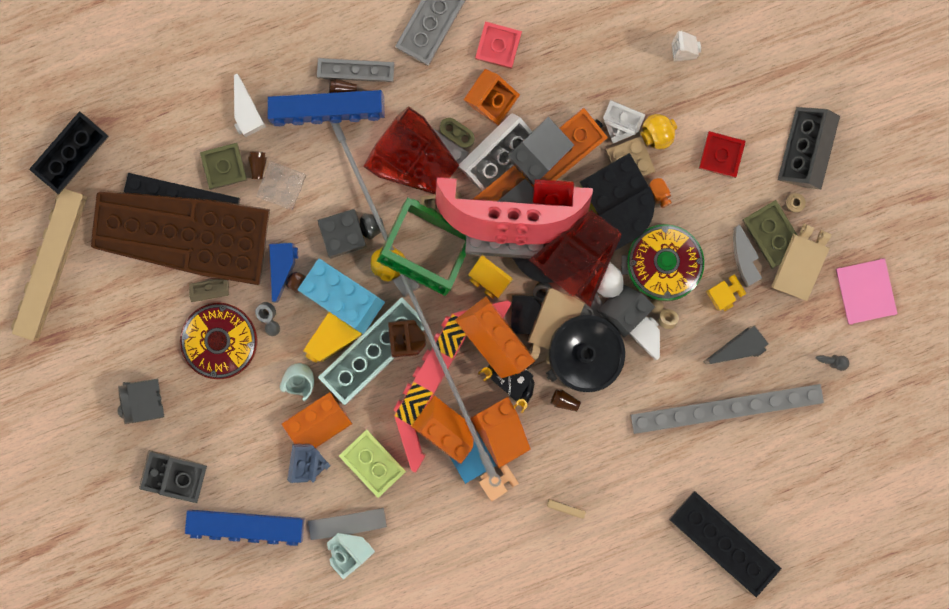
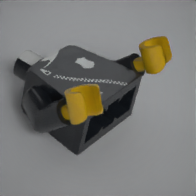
M490 364L478 372V375L480 373L486 375L483 381L490 378L516 401L514 409L519 405L522 407L521 413L525 411L534 391L535 382L533 375L528 371L533 364L521 373L505 378H500Z

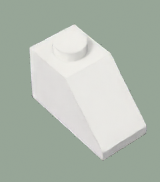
M645 317L629 335L654 360H658L660 358V330L657 328L659 324L652 317L649 319Z

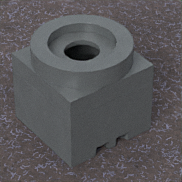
M158 379L118 386L124 424L165 417L163 405L161 404L162 399Z

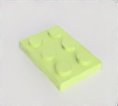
M365 430L339 455L377 498L406 472L368 430Z

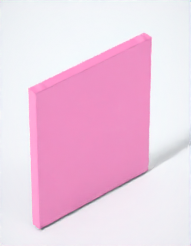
M881 258L876 261L836 269L848 325L891 315L895 316L897 314L885 259Z

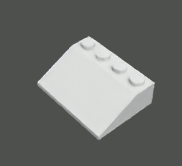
M511 113L458 167L483 191L513 166L506 156L532 130L519 116Z

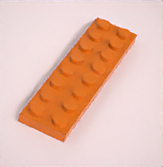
M582 108L559 127L574 146L540 180L556 181L608 138L585 108ZM513 165L472 200L497 202L523 181L525 177Z

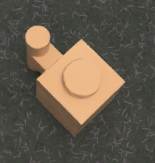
M507 464L500 468L504 475L500 477L501 483L497 487L490 485L487 472L480 476L482 480L479 483L491 502L508 492L504 486L508 481L512 488L519 484ZM493 477L491 479V482L493 484H497L499 482V479L497 477Z

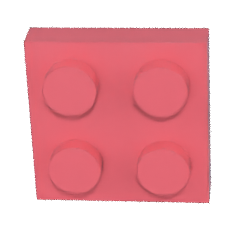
M485 21L475 59L512 69L522 31Z

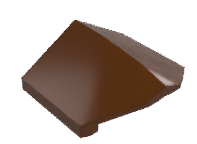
M416 321L388 322L392 358L419 355L426 346V338Z

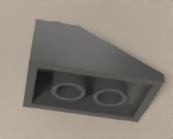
M547 117L506 157L533 185L535 179L540 180L574 144Z
M755 325L750 326L703 362L706 365L750 356L758 357L767 350L765 347L769 343Z

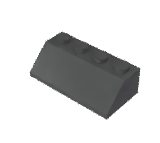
M796 107L778 176L779 181L805 188L822 189L840 120L838 114L828 109Z

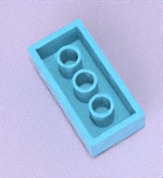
M319 258L298 288L299 292L362 334L366 332L385 303L382 299Z

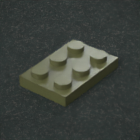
M777 200L743 219L744 224L771 269L781 264L793 234L797 235Z

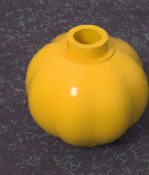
M661 114L647 117L641 132L644 143L655 149L668 148L675 139L676 122Z
M394 246V250H390L405 258L404 254ZM382 248L376 250L371 256L372 272L383 281H391L399 277V272L377 262Z

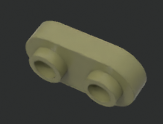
M445 118L440 123L441 134L462 148H469L473 145L474 134L464 125L453 118ZM451 125L453 130L447 131L446 126ZM463 136H467L469 140L467 142H463L461 138Z

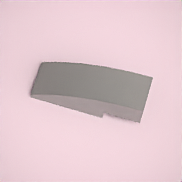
M738 225L734 228L733 232L734 255L740 276L745 286L748 287L762 279L753 263L759 257L742 227Z

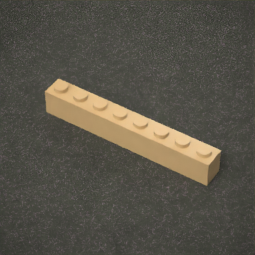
M63 189L59 195L56 194L55 208L49 214V226L45 228L42 235L44 239L42 246H39L36 252L38 257L36 264L32 265L30 281L24 287V299L19 302L17 319L15 318L12 322V334L32 341H39L87 200L86 196L67 189Z

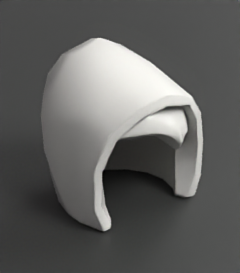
M600 261L590 269L588 280L597 293L603 297L610 298L620 295L623 291V276L621 271L610 261Z

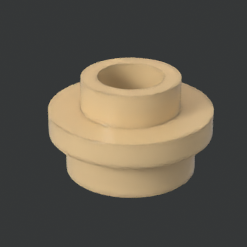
M794 193L787 198L786 205L790 211L800 212L804 209L806 201L801 194ZM794 199L799 200V206L793 204Z

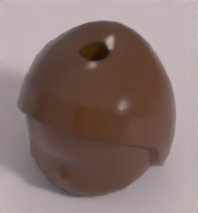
M300 272L291 273L286 287L295 293H301L298 291V288L306 276Z

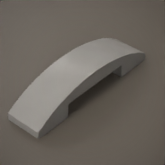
M384 508L308 521L311 540L334 537L338 533L349 535L387 527Z

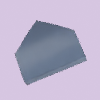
M292 444L287 481L290 483H301L310 480L314 483L316 477L331 465L311 444Z

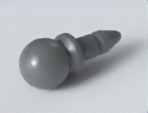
M820 355L815 357L819 362L830 364L831 368H836L839 371H844L849 367V360L845 356L833 355L829 357Z

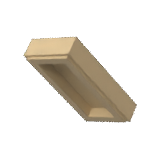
M548 499V508L581 519L585 517V510Z

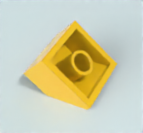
M483 255L468 274L470 277L469 281L476 287L481 285L486 289L484 293L492 299L494 297L499 299L513 280L512 277Z

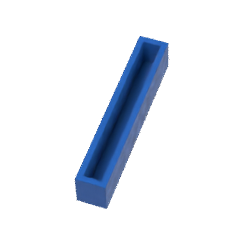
M382 90L268 97V120L274 126H284L288 123L303 125L306 122L322 124L323 121L340 123L342 120L359 122L361 119L378 121L380 118H385V103Z
M188 510L185 534H189L190 538L201 539L202 536H209L211 540H221V537H229V541H240V538L248 539L250 543H259L260 540H267V544H279V541L286 542V545L298 546V543L303 541L305 518Z

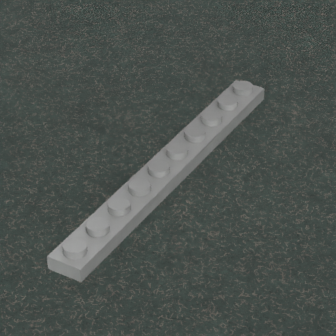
M821 384L632 414L631 421L633 433L637 434L821 404L824 401Z

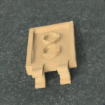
M803 223L799 236L793 234L771 287L808 301L830 249L825 245L830 240L831 234L820 230L816 242L808 240L814 231V227Z
M550 287L548 288L527 340L532 343L529 352L534 359L537 360L541 347L549 349L552 336L561 324L573 317L580 316L585 301ZM548 353V355H547V357H546V360H545V362H547V364H550V362H549V353Z

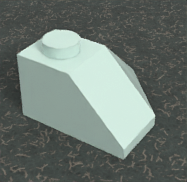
M338 533L327 542L328 550H331L332 555L330 565L343 580L375 552L370 544L363 537Z

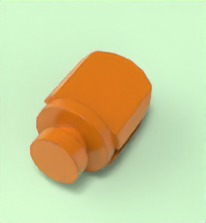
M662 178L653 179L649 186L654 196V202L656 204L661 203L660 206L662 208L669 206L672 202L668 199L671 197L668 186Z

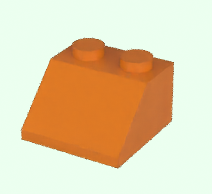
M484 69L463 100L474 110L499 126L520 94L498 74Z

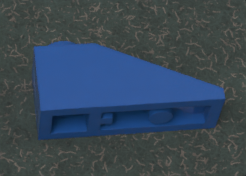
M293 243L269 244L272 302L274 303L279 302L287 280L294 268L295 259H298V247H295Z

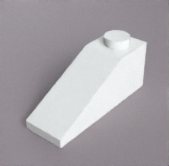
M677 32L671 43L674 62L697 59L699 53H701L700 41L697 42L696 36L689 33Z
M235 74L234 118L237 123L234 125L239 135L243 133L245 137H248L266 126L240 76Z

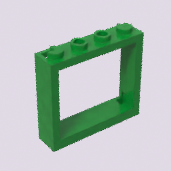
M407 198L397 215L377 258V262L446 296L451 290L465 259L467 235L453 228L435 209L428 208L415 199ZM407 212L465 240L448 280L390 251Z

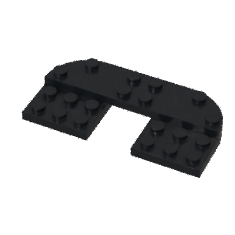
M630 153L579 182L582 188H593L591 204L598 214L597 217L579 226L574 232L561 240L544 244L543 259L512 257L518 268L525 275L544 283L563 281L635 240L645 232L654 215V196Z

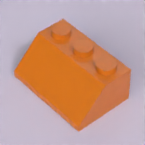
M329 392L283 422L282 426L294 444H311L314 448H317L353 423L334 394Z
M434 395L411 427L450 458L462 464L473 448L474 438L465 419Z

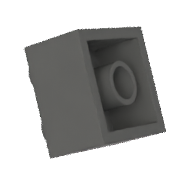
M355 209L317 220L329 258L367 247Z

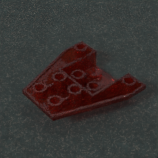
M408 106L396 116L374 145L363 167L379 178L436 195L437 178H450L459 167V164L426 118Z

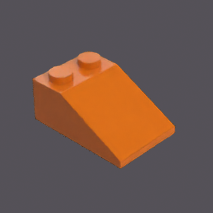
M509 397L500 400L470 418L498 468L531 450L518 413L513 408L514 406Z

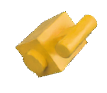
M735 274L728 278L732 283L729 287L724 280L706 291L717 311L723 309L725 312L734 306L733 302L736 301L733 295L734 292H737L740 297L747 294Z

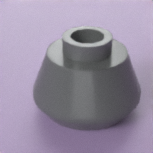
M363 214L360 218L362 233L366 238L372 239L380 234L381 231L373 214Z

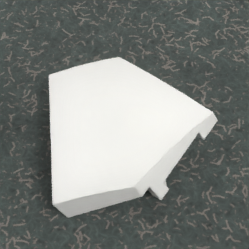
M610 100L603 119L612 142L616 143L638 133L646 114Z

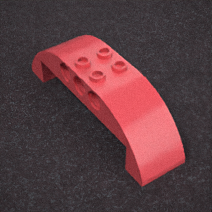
M437 178L435 203L443 218L453 228L471 238L497 242L499 244H546L561 240L574 232L582 224L589 212L593 188L574 187L572 207L455 199L456 179Z

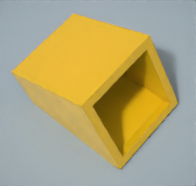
M328 312L303 351L307 353L305 357L314 363H317V361L323 362L354 343L363 334L331 312Z

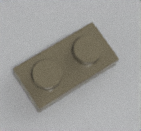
M213 279L189 284L191 302L229 295L228 280Z

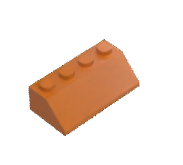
M484 297L455 319L500 378L521 373L535 362L531 353L487 297Z

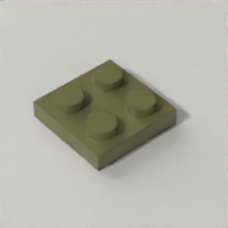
M238 143L200 152L210 190L247 180Z

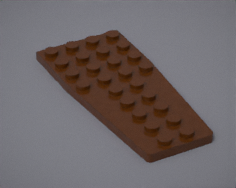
M100 191L96 195L91 247L200 276L260 285L270 209L209 199Z

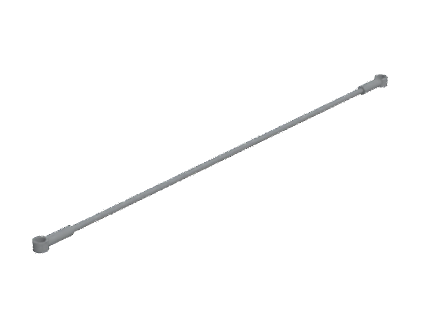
M331 123L386 241L388 235L347 146L340 124ZM400 273L478 447L480 458L489 476V483L491 486L497 487L501 483V478L496 474L487 452L483 449L408 279ZM493 477H497L499 479V482L497 484H493L491 482V479Z

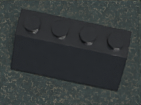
M79 111L29 170L59 195L109 136Z

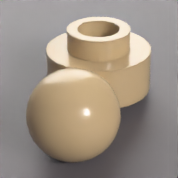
M651 300L650 302L655 306L651 312L659 314L658 322L660 326L665 329H673L679 320L678 314L671 309H664L662 301Z

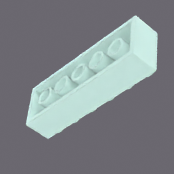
M401 297L318 378L344 405H347L395 359L391 356L388 322L415 320L422 331L425 330L417 312Z

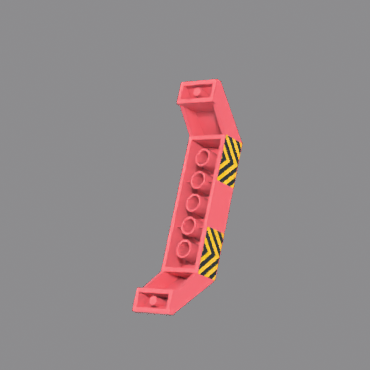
M507 300L494 303L493 306L504 318L512 303ZM467 310L452 313L450 317L446 316L441 325L444 327L441 334L436 333L434 337L448 369L467 337L455 319ZM433 348L431 351L427 349L422 358L425 361L423 366L417 367L413 374L415 380L412 384H407L403 391V394H405L403 401L398 400L393 409L396 412L394 417L411 471L415 473L426 454L422 452L417 431L411 426L432 399L445 376Z

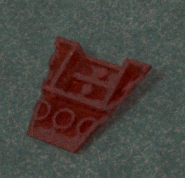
M590 210L569 229L532 256L529 261L571 296L591 307L622 233Z

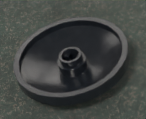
M594 315L576 316L561 324L553 334L549 345V362L557 379L566 387L578 392H596L611 385L620 375L625 362V346L620 333L609 321Z

